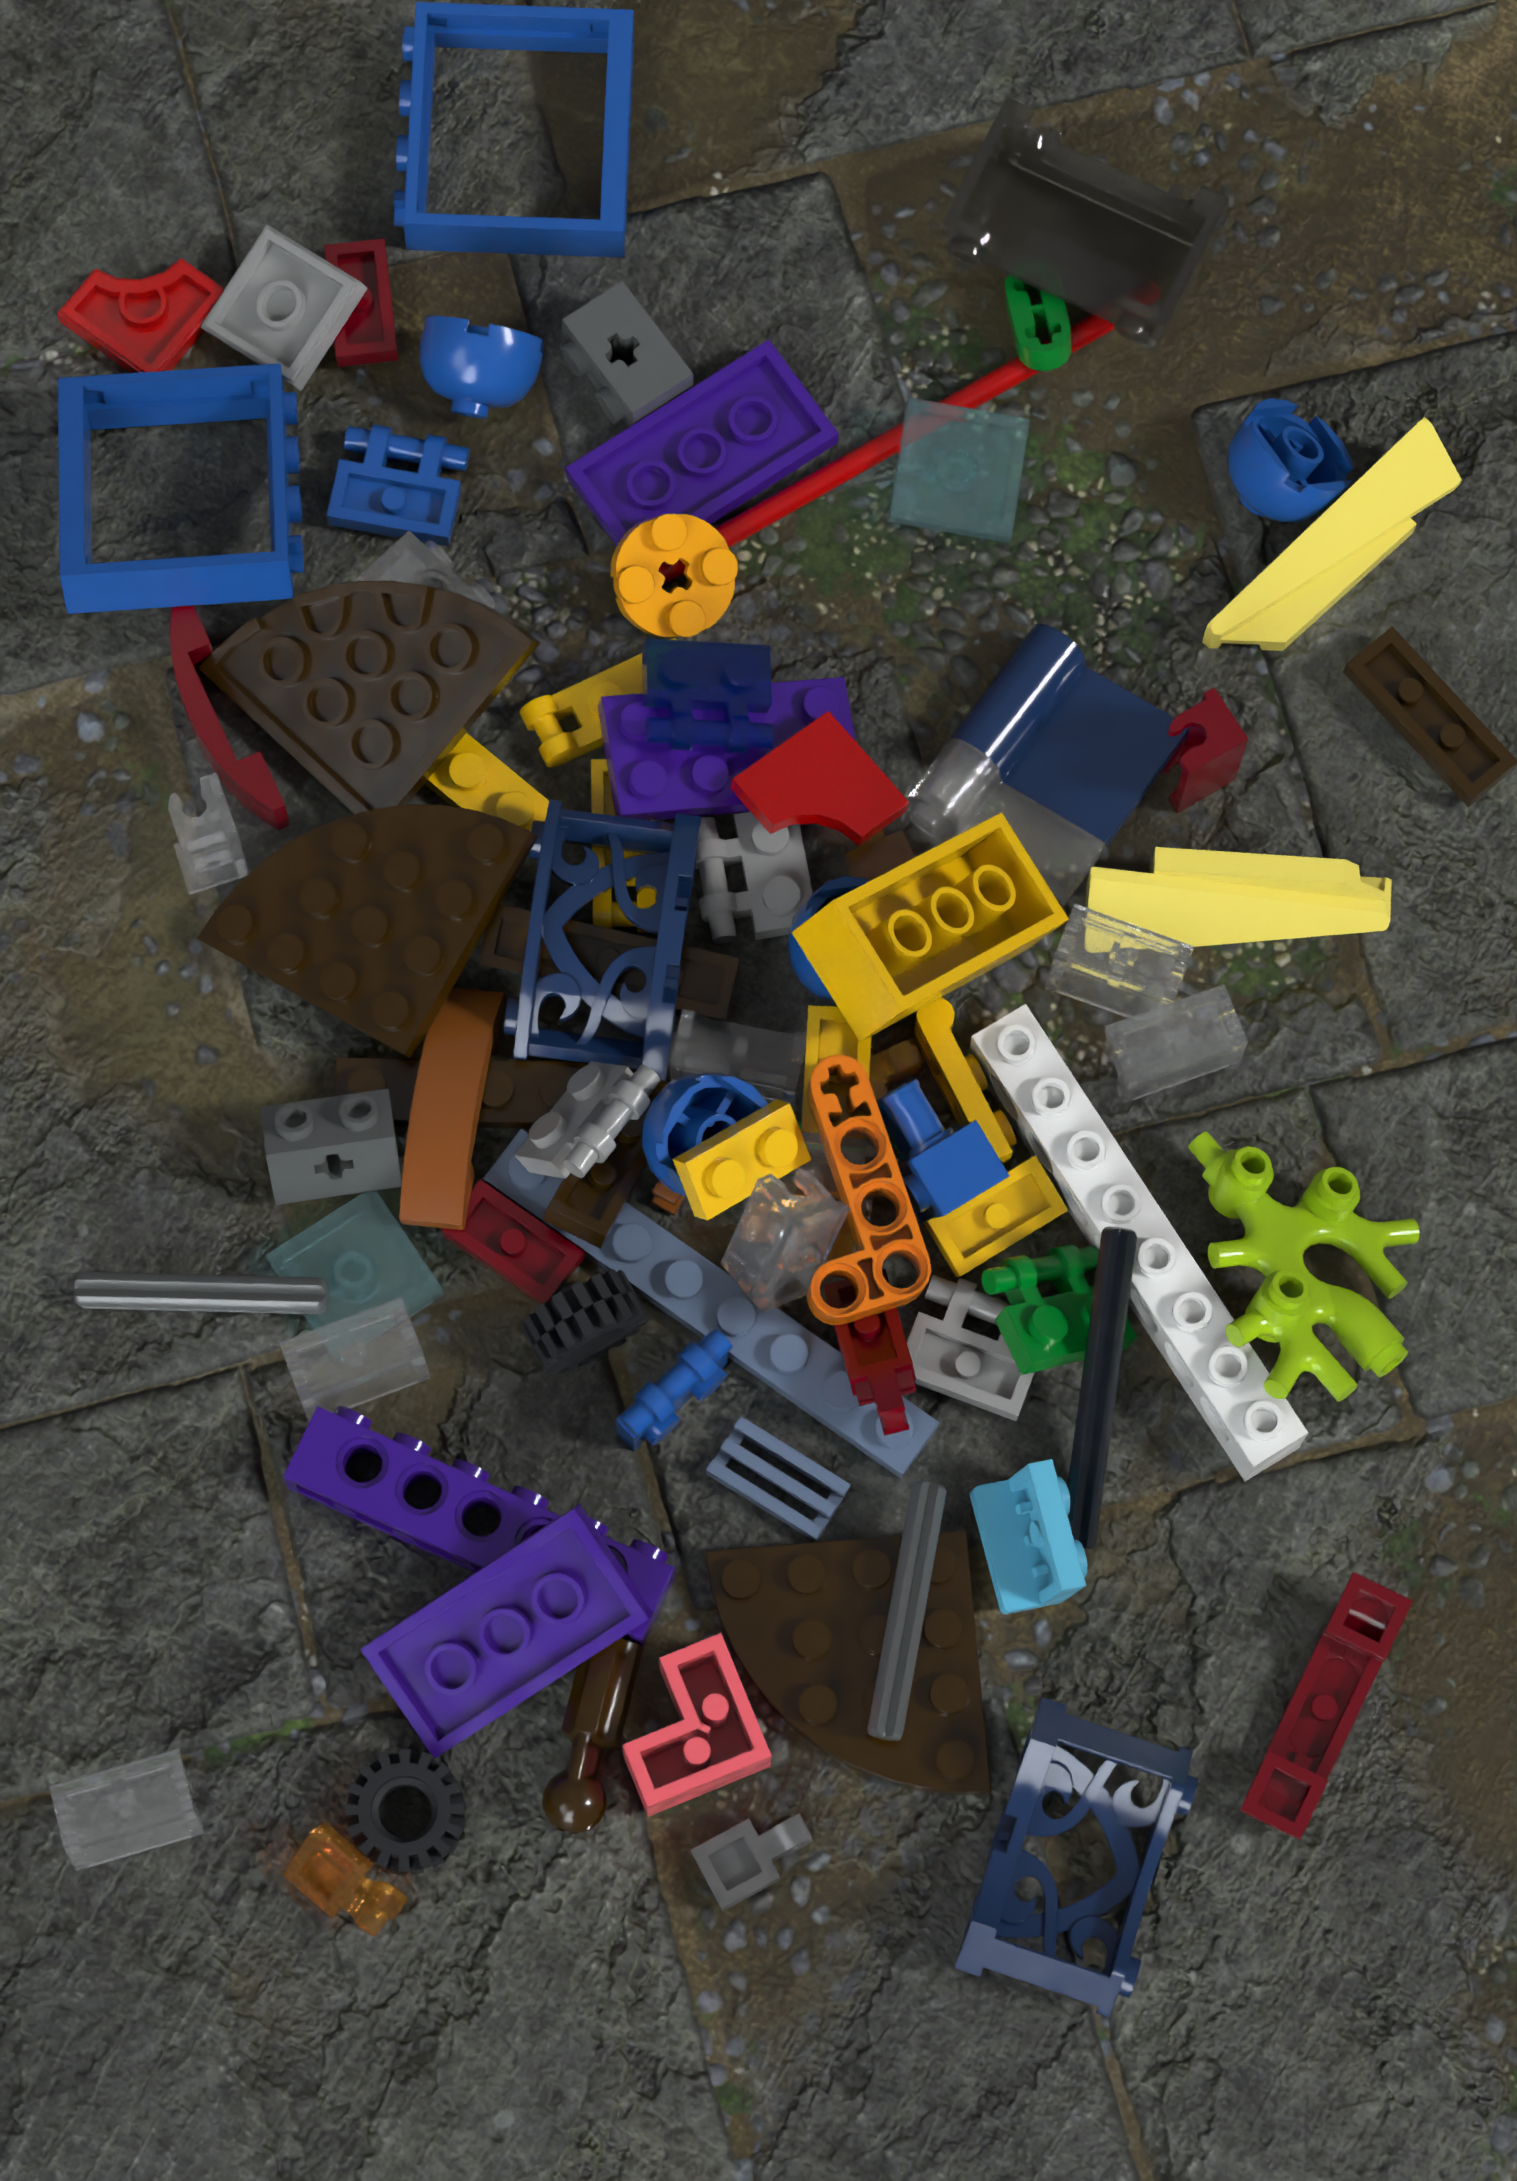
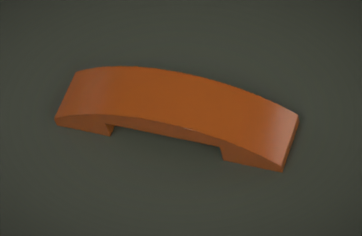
M452 988L427 1032L419 1064L407 1132L400 1197L399 1220L401 1224L456 1230L465 1229L475 1174L471 1162L490 1055H496L506 1004L505 992Z

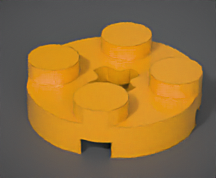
M661 514L634 525L626 532L615 548L610 564L613 589L617 596L615 600L623 616L636 628L656 637H692L710 628L727 610L735 590L738 562L735 555L729 550L726 540L709 523L688 514ZM680 560L685 565L683 574L688 578L687 584L684 588L674 587L668 593L662 588L665 577L658 570L663 562L674 565Z

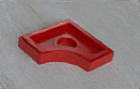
M182 258L164 272L143 279L115 278L95 268L57 312L60 323L130 373L171 371L205 332L201 325L225 289Z
M829 711L734 777L730 789L770 834L790 825L819 824L840 831L858 846L903 815L910 803Z

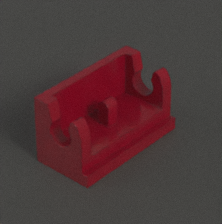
M1215 687L1203 693L1200 703L1176 716L1168 730V736L1173 737L1180 735L1184 729L1190 727L1185 743L1178 748L1160 773H1168L1176 765H1180L1183 769L1178 788L1168 798L1176 813L1183 811L1235 781L1248 742V737Z

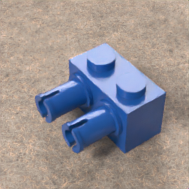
M915 1079L897 1087L876 1101L884 1125L901 1152L896 1155L898 1159L897 1164L914 1213L916 1212L922 1222L947 1215L1009 1177V1174L977 1120L954 1128L950 1126L944 1129L919 1087L918 1080Z

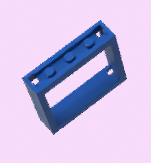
M416 2L414 27H405L402 43L403 61L412 62V79H401L399 94L400 116L409 117L408 135L397 136L396 168L399 172H406L405 190H395L393 200L394 227H404L407 250L625 258L634 10ZM436 47L607 53L600 219L427 213Z
M281 363L58 378L59 570L67 614L293 599V573L304 572L302 536H291V523H302L300 486H289V474H300V454L298 437H287V425H298V405L296 392L285 393ZM266 418L271 552L92 563L90 430Z

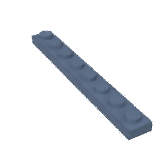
M520 1129L485 1175L483 1182L584 1251L585 1257L605 1271L615 1270L617 1272L622 1270L636 1293L700 1338H703L715 1328L718 1329L733 1346L728 1351V1357L894 1475L900 1479L903 1478L939 1428L940 1422L902 1396L910 1429L884 1436L876 1404L872 1403L859 1407L857 1396H853L842 1354L628 1203L623 1208L601 1249L544 1221L546 1209L563 1178L529 1173L514 1156L529 1138L528 1133Z

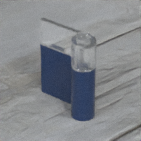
M1038 623L1032 627L908 795L907 800L910 802L909 807L912 810L909 818L924 833L934 838H940L944 834L951 839L1002 812L1055 898L1064 907L1089 873L1091 867L1094 866L1184 742L1190 727L1184 729L1180 735L1168 736V730L1174 717L1086 667L1083 652L1069 637L1049 625Z

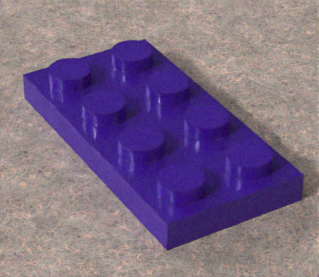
M768 339L565 467L566 478L617 547L622 537L634 525L661 514H688L712 524L836 445L839 433Z
M845 677L601 697L598 703V712L615 816L651 821L673 819L676 813L708 816L750 812L730 789L732 779L821 715L829 711L856 741Z
M577 1504L366 1643L360 1650L435 1759L649 1620L654 1613L581 1505Z

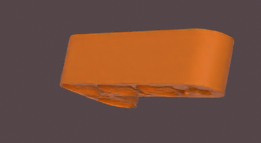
M841 1054L829 1056L818 1063L812 1072L807 1089L808 1104L858 1252L830 1260L821 1265L809 1284L807 1301L810 1310L816 1318L830 1325L847 1324L908 1304L920 1295L927 1285L931 1274L930 1258L868 1075L862 1064L857 1060ZM836 1075L840 1084L851 1082L853 1085L846 1097V1106L850 1118L841 1122L836 1127H833L831 1122H838L842 1114L838 1098L834 1093L824 1095L822 1092L826 1089L829 1076ZM860 1111L864 1113V1116L853 1117ZM850 1135L865 1136L874 1145L876 1156L873 1161L867 1164L857 1165L850 1163L843 1156L840 1143ZM877 1195L886 1197L893 1203L896 1209L895 1221L881 1227L870 1224L862 1214L861 1204L865 1199ZM891 1257L908 1259L916 1269V1283L908 1288L901 1289L891 1286L883 1276V1263ZM838 1276L849 1281L855 1289L856 1298L854 1303L841 1309L833 1308L826 1304L820 1294V1285L824 1280Z

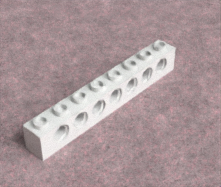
M1024 1004L972 1035L968 1055L973 1054L984 1072L988 1089L1030 1154L1037 1156L1068 1208V1212L1089 1244L1095 1246L1099 1251L1101 1232L1104 1227H1120L1135 1231L1137 1243L1128 1304L1243 1480H1249L1299 1449L1308 1434L1307 1430L1286 1398L1276 1399L1264 1390L1263 1384L1269 1372L1251 1345L1247 1343L1238 1348L1228 1340L1225 1328L1234 1319L1028 1006Z

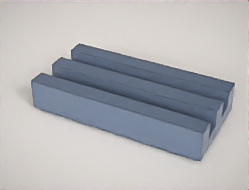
M742 1416L734 1425L730 1436L723 1442L715 1459H712L706 1469V1475L814 1542H817L851 1487V1484ZM743 1440H748L831 1492L828 1499L826 1500L740 1446ZM730 1460H736L819 1512L814 1521H811L728 1469L726 1466Z

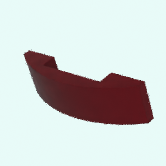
M194 606L172 607L170 643L175 678L188 722L201 751L219 779L247 809L278 831L290 826L286 806L261 751L238 761L236 760L197 675L201 671L199 669L200 665L212 654L213 650Z
M1352 1572L1293 1692L1239 1811L1297 1840H1301L1329 1781L1328 1777L1382 1662L1386 1660L1412 1605V1600Z

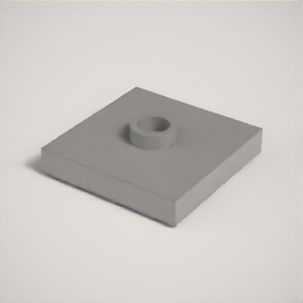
M266 225L204 320L201 328L258 365L281 363L283 381L302 391L368 288L354 277L271 226Z

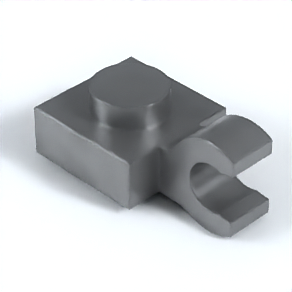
M800 1814L783 1821L759 1836L748 1818L690 1851L719 1906L724 1911L781 1880L772 1861L802 1848L813 1840Z

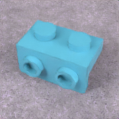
M1052 1459L1029 1463L1008 1480L979 1485L970 1491V1499L999 1609L1003 1614L1060 1604L1086 1586L1084 1579L1087 1575L1086 1554L1082 1544L1073 1538L1067 1516L1070 1512L1069 1491L1065 1481L1061 1477H1057Z

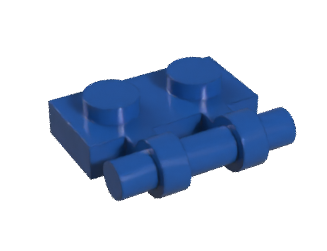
M374 424L371 430L348 426L344 450L365 454L364 463L339 459L326 515L328 525L449 547L461 495V481L439 476L443 468L466 472L470 448L447 444L446 437L428 434L426 440L393 434L392 427ZM389 458L420 464L418 473L386 468L385 465Z
M715 1328L697 1344L693 1341L677 1355V1363L657 1382L653 1384L649 1381L634 1395V1403L616 1419V1433L633 1451L646 1440L652 1446L658 1444L679 1423L680 1417L676 1412L690 1398L695 1396L701 1402L721 1385L727 1377V1373L722 1368L727 1365L728 1351L733 1348L730 1341Z

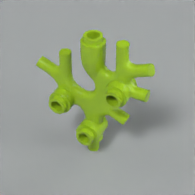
M1207 1131L1198 1135L1189 1144L1188 1149L1206 1168L1202 1177L1210 1185L1208 1189L1209 1200L1212 1206L1222 1215L1232 1219H1240L1245 1229V1236L1242 1239L1210 1243L1208 1247L1209 1263L1213 1268L1247 1266L1258 1270L1265 1276L1264 1281L1247 1306L1245 1314L1229 1323L1225 1328L1228 1340L1238 1348L1257 1337L1267 1342H1279L1281 1351L1277 1362L1263 1384L1264 1390L1276 1399H1284L1289 1394L1300 1373L1304 1371L1313 1373L1338 1402L1344 1400L1357 1388L1358 1384L1314 1335L1312 1326L1317 1323L1331 1328L1339 1342L1365 1372L1371 1369L1378 1377H1382L1398 1366L1408 1354V1351L1402 1345L1404 1337L1368 1299L1352 1290L1327 1284L1315 1278L1304 1265L1303 1254L1308 1247L1316 1244H1330L1342 1249L1356 1261L1388 1299H1391L1401 1292L1408 1282L1385 1257L1383 1249L1392 1246L1416 1244L1420 1234L1416 1220L1410 1218L1375 1222L1356 1215L1353 1211L1360 1200L1358 1182L1350 1171L1341 1167H1331L1317 1172L1296 1206L1282 1205L1266 1193L1273 1181L1274 1172L1271 1160L1265 1152L1250 1146L1235 1150L1231 1149L1225 1152Z

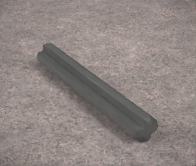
M80 1272L75 1278L74 1300L75 1304L83 1309L323 1314L327 1311L329 1288L328 1283L320 1277Z
M916 1481L911 1487L867 1728L869 1735L879 1739L900 1740L904 1732L946 1498L945 1487L933 1482Z

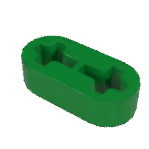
M1041 263L1019 265L1010 271L1005 279L1006 309L1017 355L1020 361L1030 369L1050 371L1059 368L1068 361L1071 355V326L1059 278L1053 269ZM1036 289L1037 294L1041 296V304L1031 305L1026 291ZM1046 328L1048 340L1052 343L1040 344L1039 339L1036 337L1035 329Z

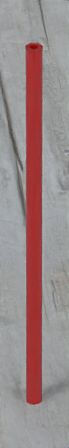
M1148 282L1072 325L1071 354L1159 305L1161 300L1155 287ZM1046 340V341L1042 342L1041 344H1049V343H1052V342H1050L1049 340ZM1016 357L715 529L726 540L728 548H731L1041 371L1028 368L1020 361L1019 357ZM680 560L674 565L664 562L660 565L658 572L665 577L662 586L683 575L685 565Z

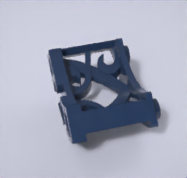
M549 799L546 820H533L531 832L538 838L529 853V858L539 859L528 928L520 997H508L504 1034L516 1035L513 1058L526 1060L527 1055L584 1063L593 1061L628 1066L630 1069H638L640 1065H646L654 1070L661 1080L666 1081L681 972L684 933H686L696 867L701 816L676 813L673 824L562 809V801ZM563 844L584 845L583 850L586 855L584 862L579 865L567 864L562 858ZM585 846L611 849L612 864L599 869V861L596 854ZM623 851L645 853V855L624 859ZM554 874L558 880L571 887L548 909ZM636 879L637 895L642 889H653L658 895L656 903L646 909L636 907L629 897L626 886L627 881ZM614 887L617 903L624 916L643 931L657 934L656 947L634 948L617 957L607 968L599 984L575 955L567 941L563 927L585 904ZM544 942L551 959L560 973L547 975L538 981ZM632 968L640 970L646 978V985L642 991L637 993L631 992L627 989L624 982L620 992L621 1001L611 994L617 980L624 971ZM552 996L561 998L565 1003V1009L559 1020L564 1022L571 1019L578 1012L582 999L591 1008L583 1034L539 1029L538 1019L543 1002ZM602 1019H605L615 1027L644 1040V1042L599 1037L596 1034Z
M1041 1697L1016 1768L1017 1773L1006 1808L1003 1807L986 1860L988 1863L986 1872L971 1908L955 1968L980 1977L984 1967L1096 2005V2013L1109 2018L1117 1996L1121 1995L1130 1998L1141 1959L1131 1956L1152 1880L1175 1813L1187 1816L1196 1792L1198 1778L1188 1775L1193 1750L1180 1746L1179 1750L1175 1751L1065 1714L1067 1705ZM1057 1743L1105 1758L1106 1760L1094 1775L1082 1762L1057 1745ZM1118 1763L1162 1778L1158 1794L1151 1805L1140 1808L1131 1800V1791L1140 1780L1124 1783L1117 1788L1111 1797L1104 1784ZM1072 1789H1074L1080 1796V1799L1066 1816L1057 1820L1049 1818L1044 1813L1042 1800L1047 1793L1056 1792L1060 1794L1064 1805L1069 1800ZM1090 1808L1109 1843L1117 1875L1088 1897L1058 1909V1893L1052 1875L1037 1857L1022 1850L1023 1842L1026 1835L1031 1837H1051L1069 1830L1085 1816ZM1152 1823L1139 1861L1128 1827L1140 1828ZM1032 1877L1039 1882L1043 1893V1913L1032 1914L1036 1906V1897H1033L1028 1902L1020 1901L1016 1897L1014 1889L1019 1879ZM1128 1896L1118 1932H1116L1107 1921L1099 1916L1111 1910ZM1069 1930L1068 1940L1070 1947L1081 1959L1084 1958L1082 1945L1086 1939L1095 1938L1102 1942L1105 1948V1961L1101 1973L1056 1958L1057 1933ZM997 1937H1042L1043 1953Z

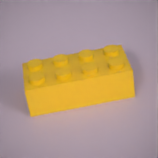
M1001 812L834 899L791 933L859 1042L1028 950L1067 922L1069 918Z

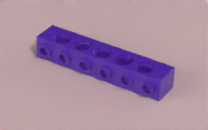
M337 1405L334 1413L317 1406L283 1475L288 1489L472 1573L560 1516L547 1510L549 1501L543 1496L517 1485H514L511 1493L487 1483L490 1474L478 1466L461 1459H455L452 1466H449L429 1457L431 1448L422 1441L401 1432H396L393 1439L387 1438L369 1429L372 1424L370 1419L340 1405ZM370 1454L379 1458L382 1462V1469L375 1479L361 1483L350 1479L346 1475L347 1467L355 1457ZM420 1481L435 1483L442 1490L439 1501L428 1509L421 1510L411 1507L405 1501L408 1489L413 1484ZM482 1507L493 1509L501 1517L500 1525L495 1532L488 1536L480 1537L469 1533L465 1529L464 1523L470 1512ZM589 1517L654 1613L649 1620L621 1637V1639L639 1644L643 1648L675 1580V1567L666 1564L668 1555L651 1544L633 1539L628 1547L606 1537L609 1528Z

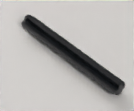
M1111 1226L1104 1227L1101 1232L1067 1485L1070 1495L1068 1520L1074 1540H1078L1084 1549H1093L1097 1540L1137 1243L1135 1231Z

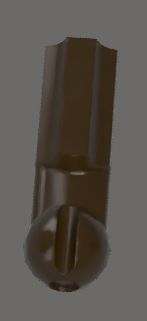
M620 1638L577 1666L561 1729L573 1742L567 1769L550 1779L543 1791L542 1797L545 1815L551 1825L559 1831L576 1835L587 1832L599 1824L606 1812V1793L603 1785L597 1778L603 1750L620 1745L643 1648L639 1644Z

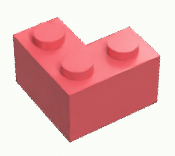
M721 1633L659 1658L660 1672L680 1721L622 1745L623 1757L648 1817L771 1766L772 1755Z

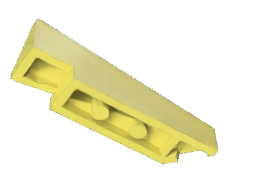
M1424 417L1208 623L1202 642L1208 648L1218 649L1222 643L1256 644L1260 645L1261 650L1283 651L1411 536L1416 527V523L1411 517L1454 491L1462 481L1432 423Z
M1155 847L1149 873L1091 867L1086 885L1083 950L1087 955L1093 956L1385 931L1390 924L1392 879L1387 877H1361L1359 865L1346 859Z

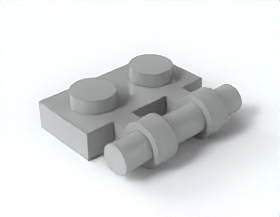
M751 812L734 814V827L737 838L724 840L718 836L715 818L702 817L695 868L699 869L704 894L699 899L701 918L703 921L709 922L712 942L723 944L736 940L737 934L734 919L750 916L756 940L789 935L793 916L813 894L800 824L790 825L770 834ZM741 863L746 891L739 893L729 892L724 866Z
M590 1061L587 1066L578 1070L570 1078L567 1084V1091L550 1112L540 1117L532 1125L528 1134L529 1138L514 1156L529 1173L566 1179L572 1173L577 1177L583 1178L595 1162L604 1163L616 1147L614 1139L630 1119L638 1120L651 1103L648 1096L661 1081L660 1077L646 1065H640L635 1073H633L628 1066Z
M933 1275L924 1299L948 1308L943 1320L918 1312L907 1341L916 1376L914 1383L1017 1421L1035 1372L1021 1375L1001 1333L997 1341L962 1328L967 1314L997 1325L995 1318L1005 1307L1011 1306V1304L976 1291L978 1284L959 1278L958 1282L954 1283Z

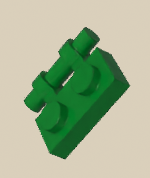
M1073 1244L1061 1245L1051 1248L1047 1256L1030 1259L1026 1255L1009 1257L1002 1260L999 1267L983 1271L981 1279L986 1293L994 1295L1005 1292L1011 1306L1005 1307L995 1318V1322L1021 1375L1085 1359L1094 1286L1089 1287L1083 1274L1096 1271L1099 1251L1095 1246L1090 1245L1077 1248ZM1052 1281L1058 1295L1042 1298L1036 1285ZM1126 1317L1122 1351L1126 1350L1137 1338L1128 1317Z

